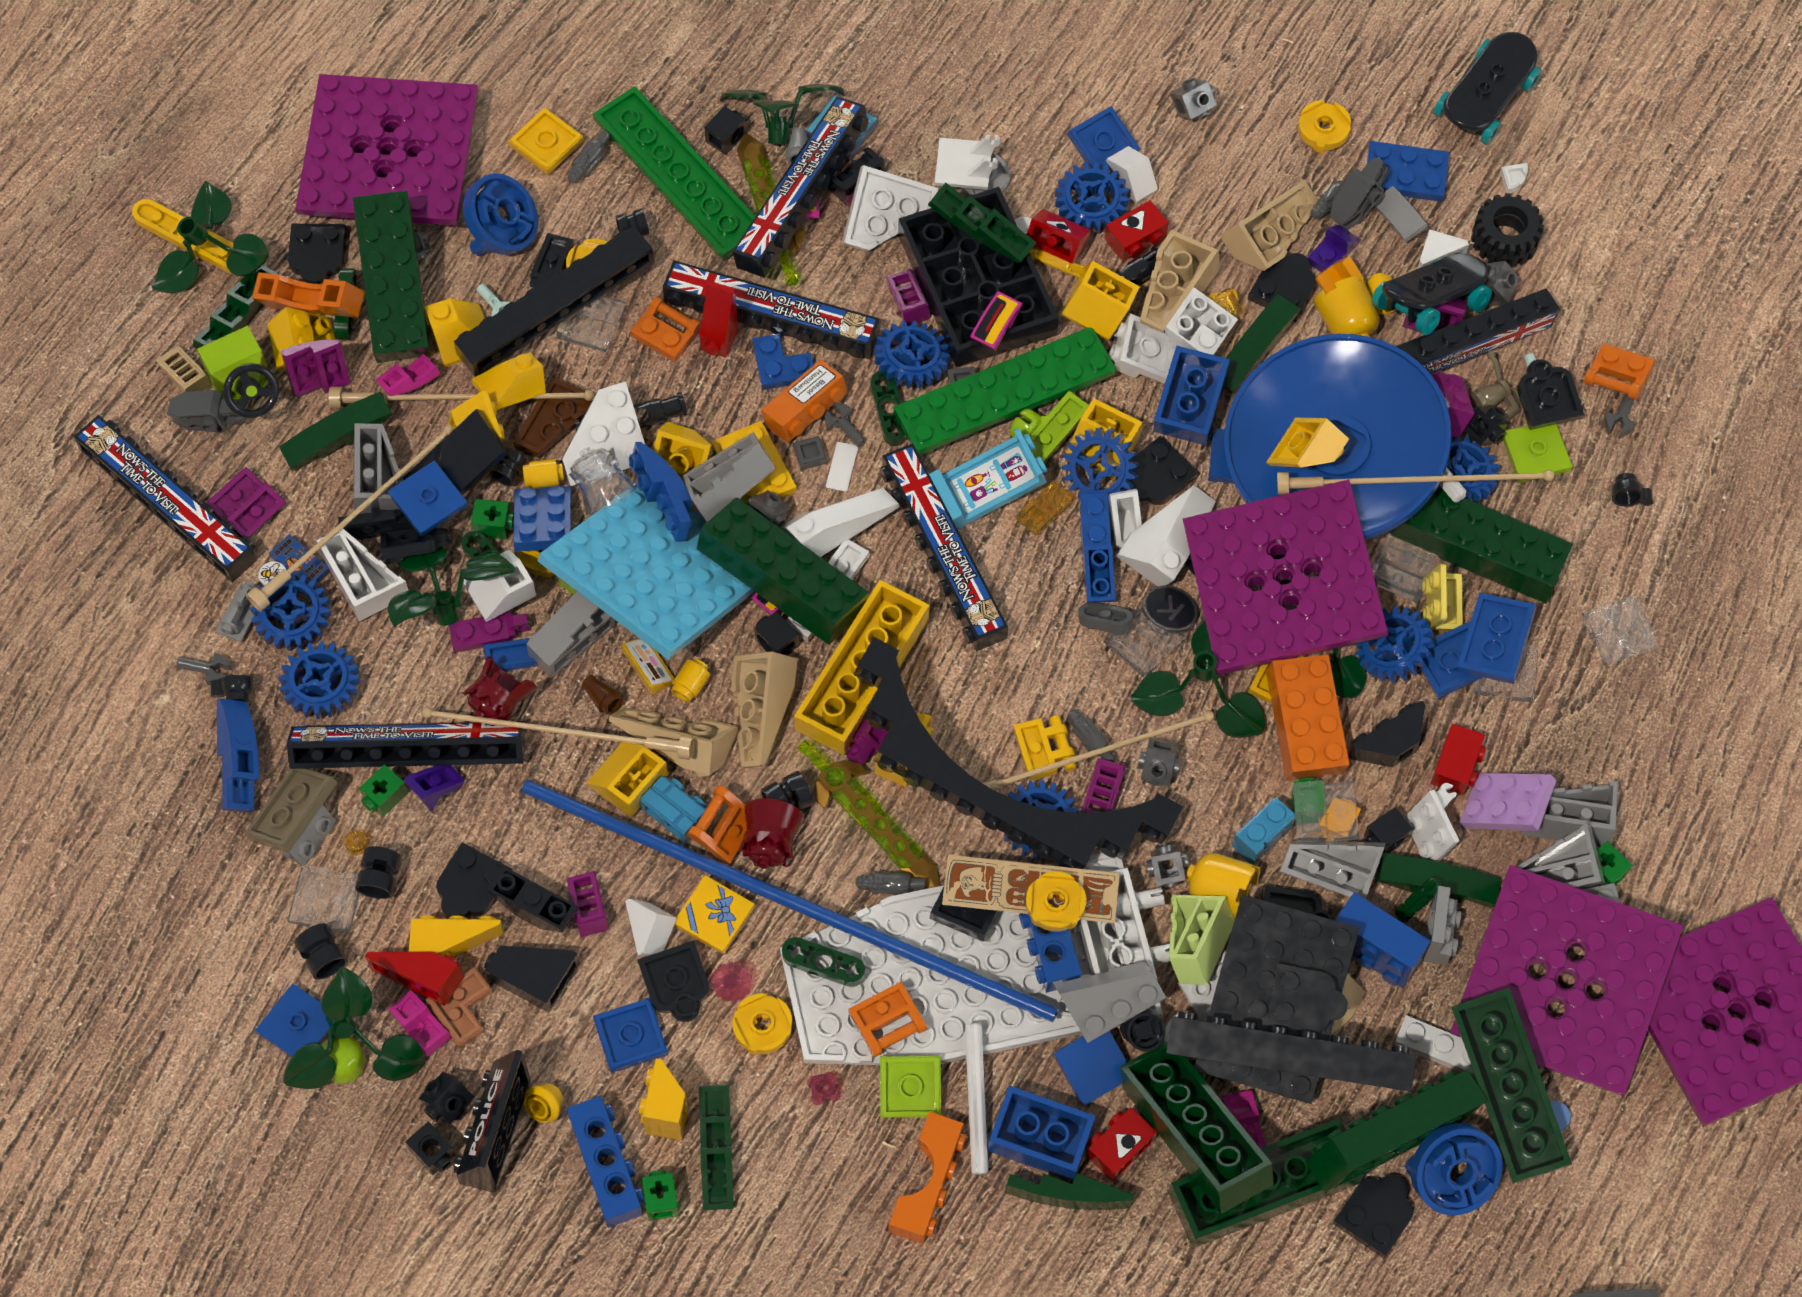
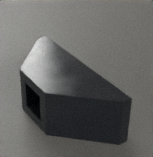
M1421 700L1414 706L1411 703L1404 706L1395 718L1391 720L1386 718L1379 722L1375 730L1368 735L1362 733L1352 741L1349 753L1350 758L1356 761L1394 767L1416 753L1421 737L1425 710L1424 702Z
M503 865L487 888V892L515 916L543 930L564 932L579 908L574 903Z

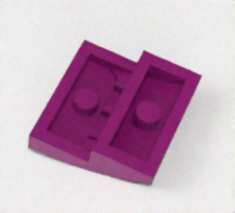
M338 339L312 341L281 350L291 391L295 397L318 388H322L324 393H328L330 387H343L350 384L341 344Z
M244 467L206 503L216 512L215 516L221 521L226 519L235 528V533L239 537L245 536L250 538L286 504V501L267 483H262L247 467Z

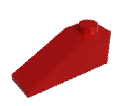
M709 281L699 334L700 348L709 355H719L726 358L738 333L736 293L733 288Z
M367 952L365 955L372 971L443 1006L446 1005L464 979L459 962L447 954L443 957L435 952Z

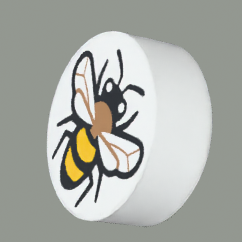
M279 562L264 564L258 574L261 585L264 587L268 583V579H273L283 569L286 570L285 566Z

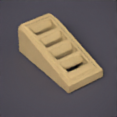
M179 345L156 360L157 364L182 393L202 391L211 385L207 374ZM179 355L178 359L169 365L167 364V362ZM183 361L185 362V364L177 368L175 371L173 370L174 367H176ZM190 368V370L184 373L182 376H178L180 373ZM193 374L196 375V376H194L192 379H190L189 381H187L186 383L184 382V380H186L187 378H189V377L192 376Z

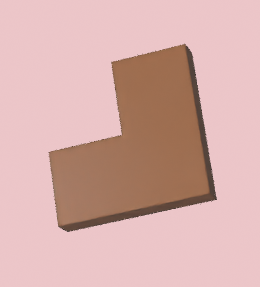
M476 966L463 974L464 979L445 1006L429 998L426 999V1003L448 1031L459 1049L484 1033V1029L469 1008L493 993L492 988Z

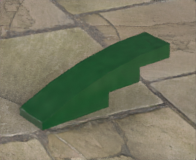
M946 182L928 203L929 207L977 241L1019 264L1036 244L1033 239L997 210L993 209L990 212L971 196L966 199Z
M262 265L254 273L242 278L226 293V302L210 315V324L193 339V347L198 349L247 326L263 306L260 302L252 299L258 272L279 273Z
M1279 294L1275 296L1227 355L1226 358L1230 359V364L1224 386L1226 389L1234 394L1237 393L1249 374L1258 367L1267 353L1270 354L1301 310L1299 307Z
M379 391L328 415L289 439L279 448L289 467L297 471L316 456L325 458L344 443L351 446L354 443L355 423L381 424L394 415L383 394Z
M1382 853L1377 882L1413 893L1419 887H1422L1428 878L1435 876L1444 887L1450 888L1449 898L1458 900V903L1468 900L1489 908H1493L1496 905L1500 887L1499 877L1447 863Z
M729 1085L699 1086L703 1210L734 1209Z
M1044 1173L1040 1184L1010 1174L1005 1188L1006 1194L1035 1203L1067 1209H1130L1134 1199V1194L1076 1173L1073 1184Z

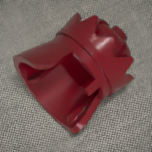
M487 656L480 677L462 694L465 696L469 694L467 702L470 708L475 710L473 716L509 721L513 711L516 709L515 706L537 690V686L530 680L517 681L503 671L494 662L493 658Z
M760 798L748 802L744 808L747 831L744 834L738 851L743 850V856H748L754 863V866L762 869L775 866L780 867L782 865L788 867L790 858H793V839L804 821L803 813L794 805L778 799Z

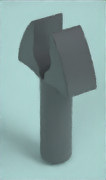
M1628 394L1624 395L1618 412L1616 414L1607 412L1604 419L1608 435L1613 425L1618 422L1621 423L1622 430L1618 439L1628 435L1636 422L1628 419L1634 399L1628 398Z
M834 402L833 408L840 414V418L831 416L830 412L827 409L825 410V424L828 431L834 427L840 428L857 447L862 446L865 438L848 421V417L852 416V409L846 405Z
M214 653L213 660L209 662L185 657L177 659L178 668L205 673L207 685H210V681L220 680L222 677L227 676L226 674L215 673L213 670L224 668L232 671L229 662L218 653Z

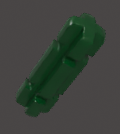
M1435 876L1428 878L1422 887L1415 890L1404 901V904L1401 903L1395 909V915L1402 922L1410 920L1415 915V912L1422 909L1433 898L1438 886H1443V884Z

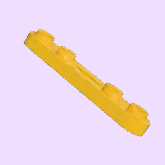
M143 199L134 204L132 215L136 224L187 251L186 246L183 244L185 238L177 230L179 222L185 217L150 199ZM207 229L210 236L233 248L231 241ZM209 240L202 245H191L195 256L232 274L226 265L229 252Z

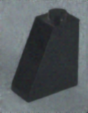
M500 945L496 953L492 952L488 956L484 968H486L485 973L489 981L549 1013L580 962L578 953L571 950Z

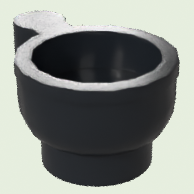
M1622 473L1615 478V483L1612 487V501L1622 507H1630L1638 503L1650 506L1653 504L1652 490L1650 488H1643L1636 475Z
M230 675L222 677L220 680L210 681L211 697L226 696V699L249 702V694L253 690V677Z

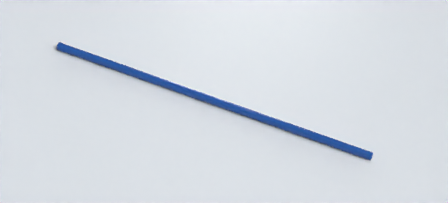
M528 779L523 784L522 793L1045 1020L1053 1023L1059 1009L566 795Z

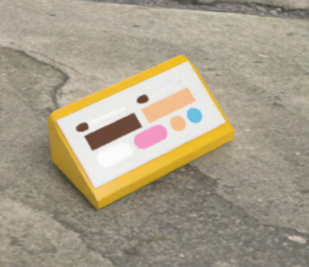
M640 638L621 644L623 654L651 696L672 685L675 678L656 650Z

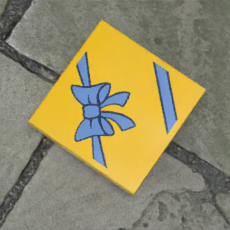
M704 875L676 917L674 927L724 955L754 910L755 903Z

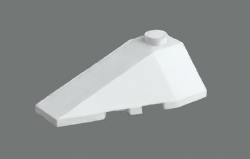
M1193 485L1130 533L1116 556L1157 587L1168 585L1174 581L1190 554L1183 518L1211 512L1216 501Z
M884 488L800 514L785 523L780 529L821 557L900 506Z

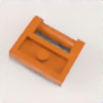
M655 296L649 308L630 330V336L671 361L676 362L700 332L702 321L697 318H689L665 304V300L661 297ZM661 313L687 328V330L682 333L656 318V316Z
M1603 343L1591 368L1587 370L1584 384L1603 386L1628 394V398L1637 400L1655 366V359ZM1600 373L1631 382L1632 384L1601 375Z
M718 785L712 793L714 797L696 826H692L687 835L695 842L700 843L721 862L730 864L738 852L744 834L747 831L744 811L746 804L728 789ZM723 803L727 804V810L711 836L706 833L708 827Z
M902 982L848 1009V1013L874 1058L882 1054L883 1049L916 1032L920 1034L927 1030L922 1016ZM906 1015L910 1017L911 1022L875 1039L873 1032Z

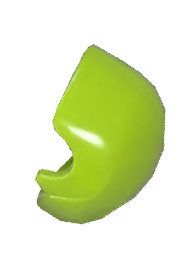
M334 1037L333 1051L329 1056L336 1062V1071L330 1081L339 1084L353 1082L363 1074L367 1063L363 1048L353 1037L345 1039ZM328 1040L322 1044L324 1050L327 1049Z

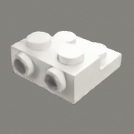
M1130 313L1121 321L1113 333V336L1117 337V342L1111 347L1109 357L1118 372L1133 378L1141 374L1165 383L1175 348L1166 332L1161 333L1141 324V317Z

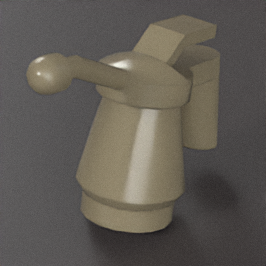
M1490 350L1487 352V357L1494 364L1497 381L1494 384L1477 388L1475 392L1470 394V402L1472 407L1475 408L1487 405L1496 406L1503 400L1508 407L1503 411L1505 413L1504 418L1509 421L1520 411L1518 406L1521 404L1517 389L1510 387L1501 378L1499 364L1495 357L1496 354Z

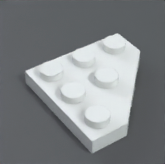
M861 166L842 244L867 252L897 235L898 218L930 209L931 207L928 206V203L936 195L938 188L868 166Z
M626 381L599 389L582 419L575 436L562 458L570 486L630 468L629 456L633 453L635 442L645 444Z

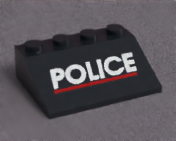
M515 1050L493 1061L491 1070H486L482 1080L484 1092L482 1098H477L472 1112L475 1119L472 1127H467L463 1139V1144L466 1147L463 1156L458 1155L454 1166V1173H457L456 1177L461 1185L492 1193L496 1191L524 1103V1094L528 1090L531 1081L522 1051Z

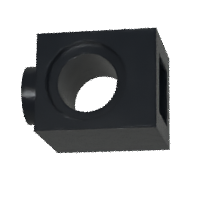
M723 106L704 127L705 142L727 155L742 139L743 135L746 134L744 117L739 112L732 111Z
M777 611L770 616L762 617L757 622L754 628L755 640L766 652L789 655L799 647V634Z
M1394 807L1367 826L1364 840L1365 842L1386 843L1383 853L1389 854L1410 839L1413 828Z
M429 1121L405 1141L408 1150L432 1176L438 1171H445L453 1163V1157L456 1156L453 1147ZM432 1145L440 1147L436 1155H425L428 1147Z

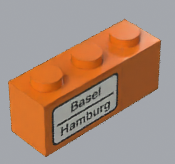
M820 359L761 409L765 426L789 443L793 438L799 436L812 422L819 419L826 409L828 410L833 406L834 402L841 401L844 395L847 394L843 375Z

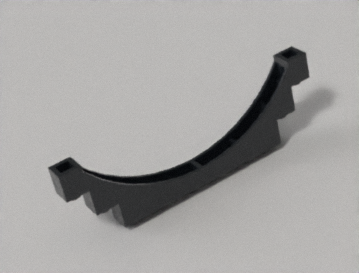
M873 637L854 675L864 685L878 688L863 718L867 719L868 723L874 728L888 731L873 759L879 768L888 773L894 772L902 776L907 784L913 787H922L929 791V794L934 799L951 803L958 812L980 819L985 827L991 830H1000L1007 834L1008 839L1012 842L1029 846L1036 855L1045 859L1050 858L1058 862L1060 867L1084 869L1096 846L1101 848V852L1106 856L1121 859L1127 852L1137 831L1142 833L1141 835L1144 839L1153 843L1158 842L1162 844L1168 837L1183 806L1158 792L1152 800L1124 809L1096 813L1060 812L1014 800L994 791L969 775L938 746L919 720L901 680L896 658L900 650Z

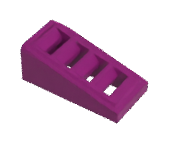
M911 269L886 277L902 321L907 323V326L912 325L913 321L919 323L930 318L928 303ZM910 282V284H907V285H904V286H900V287H896L897 285H901V284Z
M1098 758L1081 813L1101 812L1089 808L1090 804L1105 808L1106 812L1113 811L1126 767L1124 765ZM1097 782L1112 786L1113 789L1098 786ZM1098 794L1110 799L1109 801H1106L1103 799L1093 797V795Z
M592 871L567 878L571 901L579 907L575 913V919L580 936L585 937L607 931L609 926L596 872ZM591 884L593 886L592 888L576 891V888ZM595 896L594 898L578 901L579 899ZM597 907V909H593V910H589V911H586V912H582V913H581L582 910H587V909H591V908Z

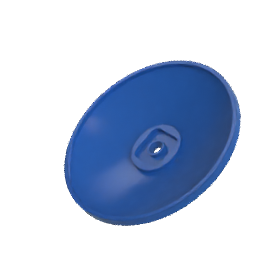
M1328 334L1304 339L1284 347L1263 361L1247 377L1235 395L1228 412L1224 433V449L1231 479L1244 502L1250 503L1280 496L1278 495L1277 472H1289V478L1323 477V479L1443 476L1450 456L1451 423L1448 407L1437 383L1430 373L1408 353L1385 341L1368 336ZM1295 418H1327L1349 438L1344 452L1335 462L1301 468L1269 466L1266 463ZM1440 482L1351 484L1364 540L1382 535L1406 522L1427 503ZM1310 488L1289 489V493L1306 490Z

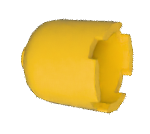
M1357 276L1337 281L1334 283L1335 289L1327 294L1322 290L1314 298L1313 302L1330 334H1356L1370 337L1379 326V313L1376 306L1372 304V297L1363 278L1359 280Z
M1218 853L1205 854L1198 860L1196 865L1191 864L1188 868L1185 881L1189 882V895L1226 896L1235 919L1241 895L1248 896L1251 884L1256 886L1258 884L1260 867Z

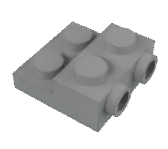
M1438 886L1429 906L1426 938L1431 942L1423 957V962L1447 965L1450 957L1456 956L1458 939L1453 938L1454 928H1459L1461 911H1456L1458 900L1449 898V887Z

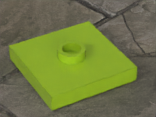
M1557 424L1529 430L1528 426L1505 431L1506 435L1502 440L1515 474L1544 473L1546 470L1553 471L1554 475L1571 472L1573 466ZM1517 479L1518 483L1535 480V479Z
M940 1055L880 1056V1118L927 1117L929 1111L941 1115Z

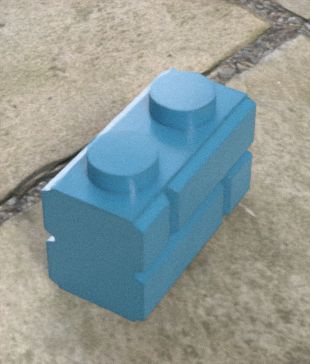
M663 775L641 797V809L681 841L687 843L691 839L687 833L692 826H696L707 805L698 796L694 795L691 798L686 794L684 786L675 778L669 780Z
M1274 797L1234 835L1232 847L1247 862L1254 865L1282 838V835H1285L1293 828L1296 815L1278 798Z

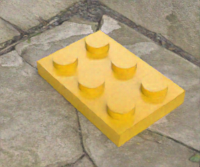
M762 421L711 441L712 449L717 455L754 432L771 457L775 469L740 498L744 503L747 504L753 495H759L767 490L776 493L781 498L797 492V487Z

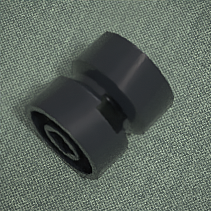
M799 771L783 777L781 784L773 782L760 789L762 798L785 801L794 805L800 811L814 804L811 791ZM790 792L792 797L789 798L787 793Z
M366 847L360 864L364 870L358 873L355 890L371 898H391L396 884V879L393 876L399 872L401 855L384 847Z
M326 923L317 924L306 929L294 941L302 958L307 959L306 965L316 980L325 979L336 974L338 969L345 967L348 962L341 946L335 944L334 939L336 937Z
M1149 1009L1120 1024V1032L1123 1038L1135 1049L1143 1052L1157 1049L1163 1043L1166 1035L1163 1021Z

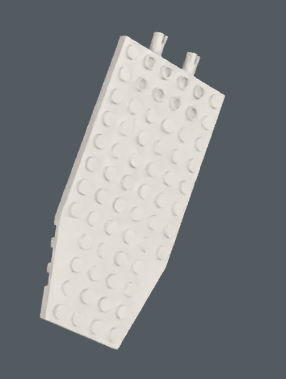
M1103 853L1091 855L1084 869L1120 873L1115 923L1079 920L1076 927L1069 929L1082 975H1096L1108 972V969L1145 961L1157 980L1154 965L1170 962V943L1154 947L1148 945L1139 910L1165 905L1164 895H1161L1163 892L1161 887L1135 893L1128 868L1123 867L1122 859L1117 857L1111 858ZM1055 862L1045 865L1059 866V863ZM944 885L887 897L881 900L879 904L870 908L866 907L849 918L1058 1008L1059 1011L1053 1023L831 926L817 933H810L802 937V939L859 958L865 966V978L858 986L848 987L790 967L784 962L782 947H780L804 1063L880 1065V1056L940 1055L941 1064L966 1059L965 1027L971 1023L981 1024L983 1055L1076 1036L1082 1033L1058 991L1046 993L1044 984H1038L1035 974V967L1038 966L1036 956L1031 957L1029 954L1027 939H1030L1028 928H1022L1019 913L999 911L984 942L929 919L930 912ZM1041 927L1037 928L1041 933L1044 934L1052 932L1042 929ZM800 947L788 950L791 953V958H795L797 954L803 955L800 953ZM811 950L809 951V956H806L807 964H810V956L813 952ZM1054 952L1046 955V958L1050 961L1061 959L1060 955ZM821 955L815 960V965L820 969H826L832 964L831 958L827 955ZM837 960V968L834 973L837 974L838 968L847 971V977L851 978L853 974H858L855 966H851L847 970L841 968V961ZM902 982L922 1016L927 1030L920 1034L916 1032L883 1049L882 1054L874 1058L848 1013V1009ZM1160 1002L1148 1008L1159 1018L1162 1017L1163 1012ZM906 1015L873 1032L875 1039H878L911 1022V1019Z

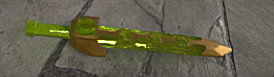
M744 134L737 153L756 206V213H758L774 190L775 184L763 144L750 135ZM803 226L796 230L788 248L784 249L778 257L785 274L786 284L789 286L796 285L799 281L791 256L796 253V249L797 251L800 250L806 238Z
M808 739L800 743L797 749L821 772L816 782V801L825 809L829 797L832 795L851 818L889 855V858L902 872L910 874L911 878H926V888L940 886L937 866L896 825L881 809V806L853 778L866 775L867 771L860 763L842 760V763L836 761L829 764Z

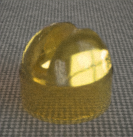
M353 830L345 837L344 844L346 850L352 855H362L364 849L369 847L366 834L360 830ZM357 837L362 845L357 847L352 838Z

